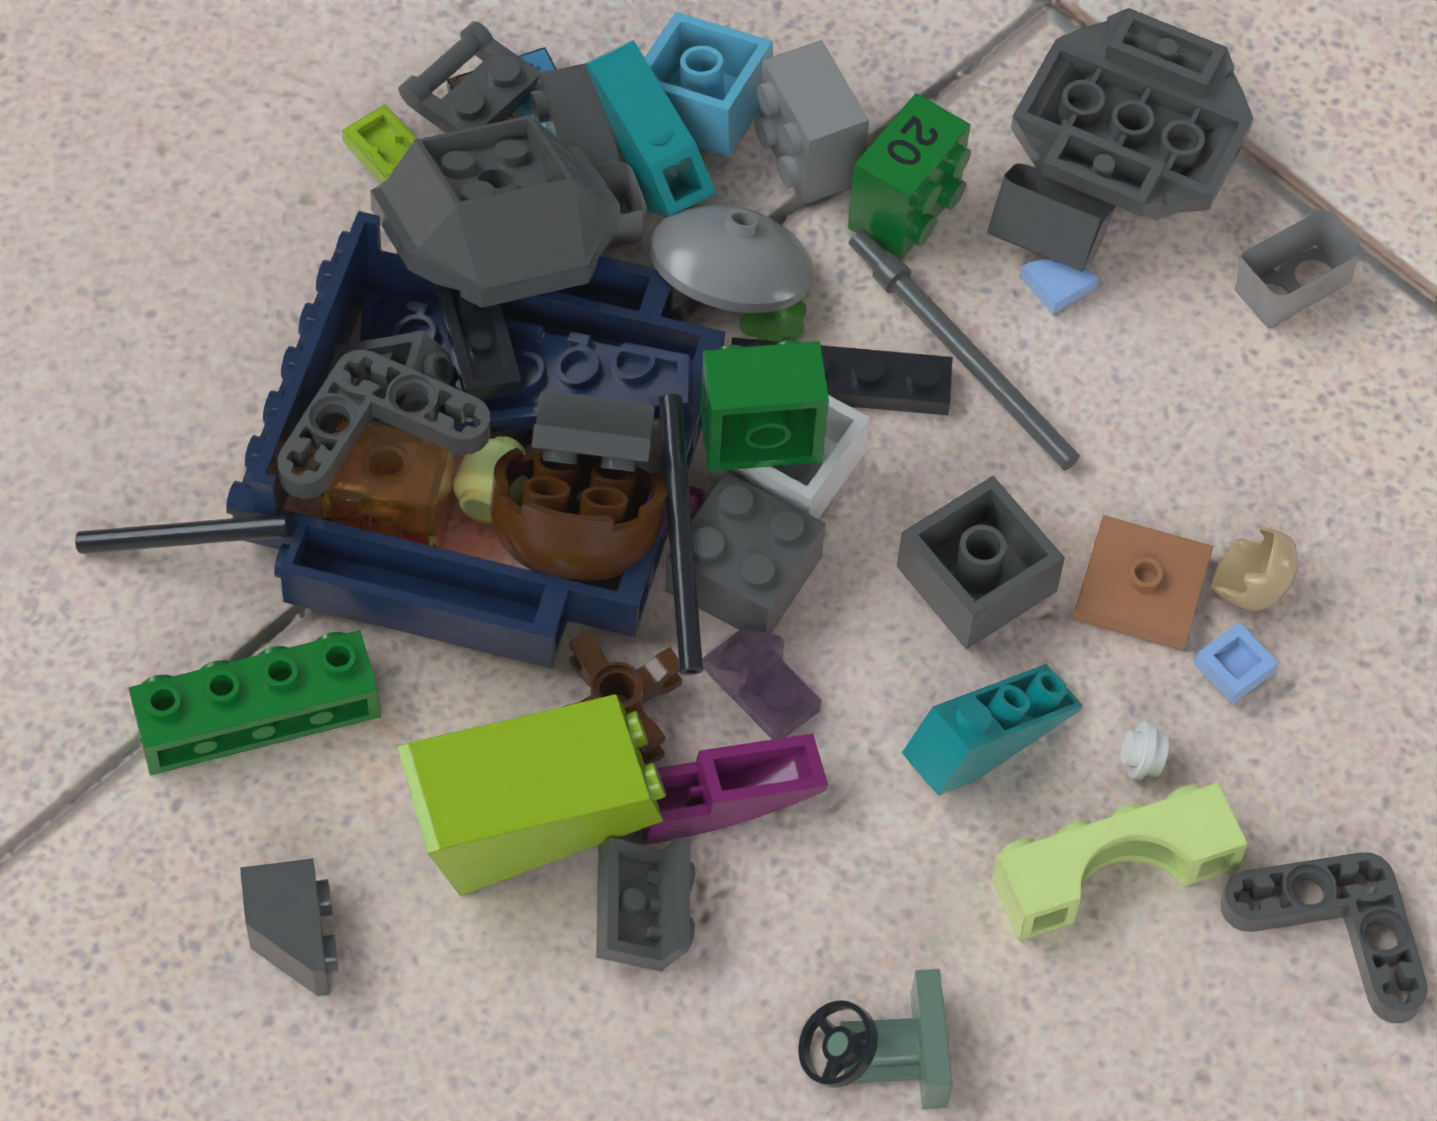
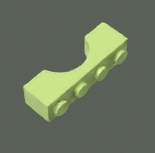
M1219 782L1202 788L1192 784L1178 788L1170 793L1165 800L1146 806L1142 802L1125 805L1115 811L1111 817L1089 823L1087 820H1078L1062 827L1056 835L1034 841L1032 838L1016 840L1004 847L1001 853H997L991 880L1018 941L1073 924L1081 901L1082 884L1091 874L1106 865L1122 861L1148 863L1169 873L1183 887L1238 870L1248 843Z

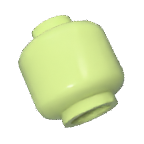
M498 436L495 439L489 438L488 443L482 450L464 455L453 479V491L459 500V506L469 517L483 523L492 524L490 503L494 467L502 455L516 447L524 452L523 455L526 454L524 447L516 440L505 436ZM525 475L516 479L509 489V497L519 506L522 505L524 482L528 480Z

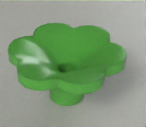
M800 300L796 304L778 311L744 313L740 319L741 331L747 336L757 337L758 340L781 342L784 340H798L804 333L802 320L806 316V305Z

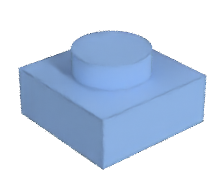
M1240 622L1196 654L1194 665L1232 705L1274 675L1279 664Z

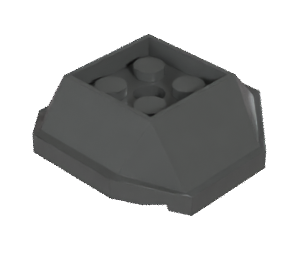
M1126 8L1108 16L1105 22L1082 27L1055 39L1013 114L1011 130L1040 175L1139 216H1147L1154 220H1159L1182 212L1210 210L1250 133L1253 116L1245 94L1234 74L1235 67L1226 46L1133 9Z
M531 115L414 140L388 179L370 190L371 209L375 215L380 216L382 228L407 269L434 284L460 290L462 298L481 308L588 284L597 267V259L608 246L620 223V203L579 145H565Z

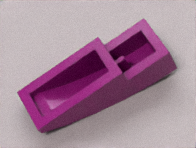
M814 734L699 750L695 762L658 767L657 771L666 797L656 800L663 821L643 828L641 831L645 845L671 841L676 838H686L759 818L825 792L828 788V782Z

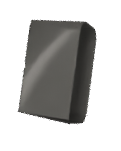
M1017 163L1004 174L987 232L997 238L1037 252V254L1083 272L1096 256L1116 206L1044 177L1033 166Z

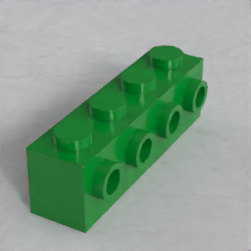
M361 630L349 633L330 632L318 637L313 642L289 648L286 646H273L261 651L256 656L232 662L217 660L205 664L200 670L176 676L156 675L146 679L142 684L128 687L150 775L381 717L378 688Z

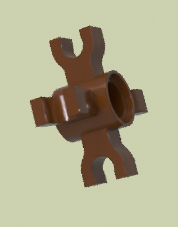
M590 631L569 641V648L574 653V655L569 657V663L590 687V696L577 703L615 694L627 697L629 700L622 703V706L627 714L637 711L649 744L639 748L644 764L655 763L664 758L665 751L660 745L665 742V735L644 712L643 703L655 696L669 693L682 685V679L678 675L679 658L672 648L669 647L661 651L642 667L635 669L633 666L623 662L609 663Z

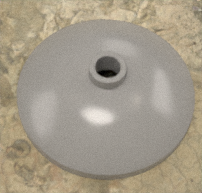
M707 204L689 207L671 217L664 218L656 226L650 243L652 263L664 280L688 297L724 310L743 313H765L788 308L799 302L806 295L813 277L812 260L804 246L792 232L775 220L740 206Z

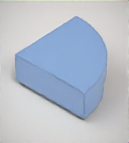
M1040 259L1023 265L1020 276L1053 315L1095 291L1099 280L1087 268L1082 272L1052 259Z

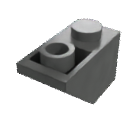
M313 858L240 867L245 924L250 948L316 996L329 995L327 973L339 971L335 934L323 936L321 917L333 915L329 879H316Z

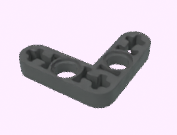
M364 349L353 350L344 354L338 360L280 450L277 458L280 484L287 493L302 499L313 498L322 494L333 481L372 417L450 452L461 455L473 454L482 450L489 441L491 435L489 409L477 397L380 354ZM364 373L371 374L372 382L363 380L358 386L352 385L351 377L361 378ZM380 389L386 392L385 399H381ZM408 392H418L425 395L429 403L418 412H407L398 407L397 400ZM441 405H445V414L439 412ZM331 413L341 414L348 418L350 422L344 431L336 434L323 432L318 428L317 423L323 416ZM467 418L474 419V427L466 426L462 432L455 431L454 422L462 424ZM312 445L318 448L314 455L315 472L305 470L301 476L295 475L294 465L304 467L313 455Z
M1360 852L1251 869L1235 874L1228 881L1220 903L1221 912L1225 920L1233 928L1245 932H1255L1344 918L1368 1003L1373 1012L1382 1020L1390 1023H1405L1412 1020L1419 1013L1428 993L1427 980L1395 874L1390 864L1381 856ZM1358 873H1364L1366 880L1369 882L1377 881L1373 893H1367L1363 884L1351 885L1354 883ZM1299 880L1313 881L1321 888L1324 899L1316 904L1302 903L1294 897L1291 885ZM1275 885H1278V896L1271 897ZM1337 887H1344L1340 898L1337 899ZM1242 891H1249L1250 897L1253 900H1261L1257 911H1250L1248 904L1245 902L1237 903ZM1372 925L1389 927L1397 937V945L1389 950L1375 948L1368 942L1365 930ZM1397 963L1398 965L1394 971L1397 987L1402 991L1410 990L1405 1003H1399L1395 994H1385L1391 982L1389 967Z

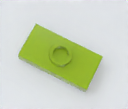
M386 104L342 130L343 143L381 183L388 179L414 140L418 139Z

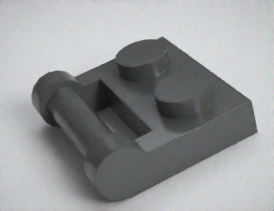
M473 21L460 32L461 39L418 77L410 76L398 88L400 96L409 107L445 133L504 121L530 98V92L536 91V84L541 72L493 39L490 31L478 21ZM474 55L483 61L442 99L433 94L440 85Z

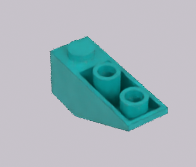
M631 40L586 62L585 66L626 164L634 172L647 206V212L671 217L716 194L696 142L635 41Z
M1047 664L933 706L902 751V754L939 796L977 781L1079 712L1083 705L1067 688L1065 682Z

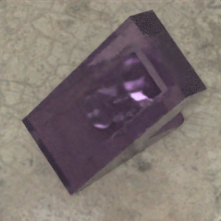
M743 627L702 658L703 669L771 739L785 738L820 711L822 700L783 661L785 641L780 636Z

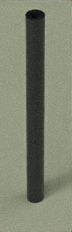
M665 394L659 397L665 488L667 491L666 502L679 671L683 675H696L703 672L682 397L678 394Z

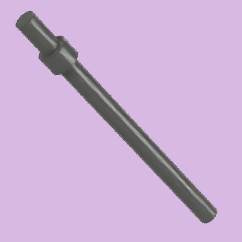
M865 229L856 232L849 240V245L873 269L872 277L887 293L894 292L1064 471L1071 468L1079 460L1080 454L910 278V268L896 254L889 256Z

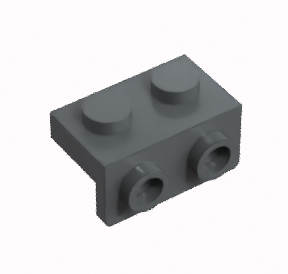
M542 391L539 396L532 447L544 449V461L577 465L579 453L602 456L600 468L635 472L636 460L648 462L654 406L649 403Z
M609 837L598 846L596 958L662 972L689 950L695 934V923L693 918L690 917V891L695 880V866L690 862V840L676 838L664 849H659Z

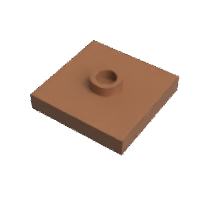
M1103 515L1075 607L1073 620L1184 651L1214 546Z

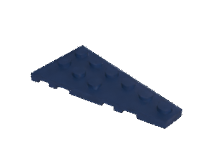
M364 291L360 341L426 331L451 355L450 359L453 364L454 374L452 381L448 385L462 391L442 312L430 310L429 305L426 303L411 300L408 301L407 305L384 301L380 294ZM505 319L521 377V394L482 400L490 412L491 432L534 429V424H536L539 396L542 391L649 403L654 406L653 418H660V396L678 394L682 397L683 416L692 415L693 366L688 354L626 342L617 347L592 342L590 335L570 332L569 337L545 333L543 327L539 325ZM445 405L440 406V413L445 414ZM467 418L462 424L454 422L455 431L462 432L466 426L474 427V419Z

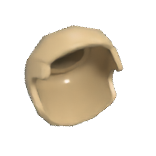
M1261 527L1260 533L1264 536V540L1260 542H1253L1244 538L1235 541L1219 562L1212 576L1211 590L1232 605L1245 611L1256 612L1263 610L1279 601L1289 591L1297 574L1296 544L1291 537L1283 532L1271 530L1267 527Z

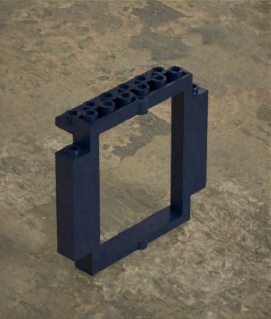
M358 211L350 232L344 230L341 232L331 261L324 259L319 267L316 279L317 296L314 303L307 302L302 309L298 332L301 336L296 347L288 346L281 366L282 383L278 391L271 390L267 396L263 411L264 428L260 436L253 435L251 437L245 454V475L242 482L236 480L233 482L226 503V513L233 515V518L288 513L293 516L295 532L292 537L246 540V542L279 550L274 567V576L281 578L283 602L551 669L568 621L636 637L669 534L667 502L663 527L659 538L652 549L640 561L624 570L618 591L283 510L289 493L280 484L277 458L280 450L325 382L336 346L349 343L362 310L363 292L380 294L384 301L407 305L409 300L426 303L429 305L430 310L441 312L434 283L409 271L398 252L395 254L381 250L380 216ZM600 256L597 259V267L588 284L501 303L505 319L542 326L545 333L569 337L570 332L590 335L592 342L617 347L626 342L688 354L693 366L692 415L683 416L687 471L689 472L702 431L700 408L703 351L716 350L723 347L725 344V332L669 319L673 308L674 287L664 280L656 269ZM662 453L656 473L661 472L665 477ZM294 465L295 475H297L300 468ZM651 490L647 502H649L652 499Z

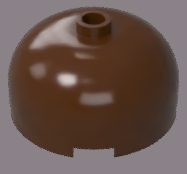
M517 447L500 457L495 464L490 503L491 520L496 536L503 548L511 557L527 569L580 583L608 580L623 575L624 570L640 561L652 549L659 538L663 527L667 498L665 477L661 472L650 474L637 466V460L635 472L600 468L602 456L581 453L578 454L577 465L544 461V451L523 455L524 452ZM525 475L528 480L524 482L522 505L519 506L509 497V489L516 479ZM651 490L652 499L649 502H647Z

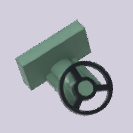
M940 969L915 970L910 993L913 1018L873 1020L865 1009L844 1000L833 1001L817 1009L807 1020L799 1039V1061L806 1075L815 1082L830 1088H840L853 1083L919 1080L922 1109L947 1108L953 1084ZM853 1010L861 1017L862 1021L841 1022L840 1026L835 1027L827 1017L837 1011ZM818 1026L826 1035L823 1040L822 1051L826 1059H828L822 1077L813 1068L810 1058L811 1041ZM844 1069L845 1074L837 1077L840 1074V1072Z

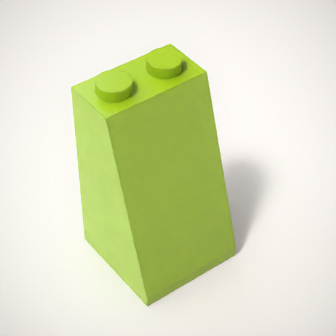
M616 694L422 739L397 747L427 852L459 896L602 844L609 837L616 839L663 821L656 800L666 797L665 790L655 764L645 765L639 749L649 744L643 724L637 711L626 713Z

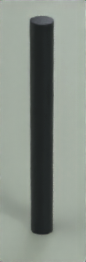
M288 513L87 530L77 532L75 545L80 554L292 537L295 532V521L293 516Z

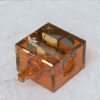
M339 417L334 434L344 431L350 423L349 420ZM368 423L329 487L320 494L323 520L443 549L456 498L453 491V479L455 477L453 452L399 428ZM294 465L295 475L301 476L305 470L315 472V467L308 465L298 467Z

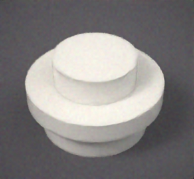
M1142 721L1135 731L1129 730L1126 733L1121 747L1120 759L1122 764L1127 765V772L1130 778L1143 780L1146 776L1157 778L1161 774L1169 749L1167 732L1157 730L1156 725L1152 722Z

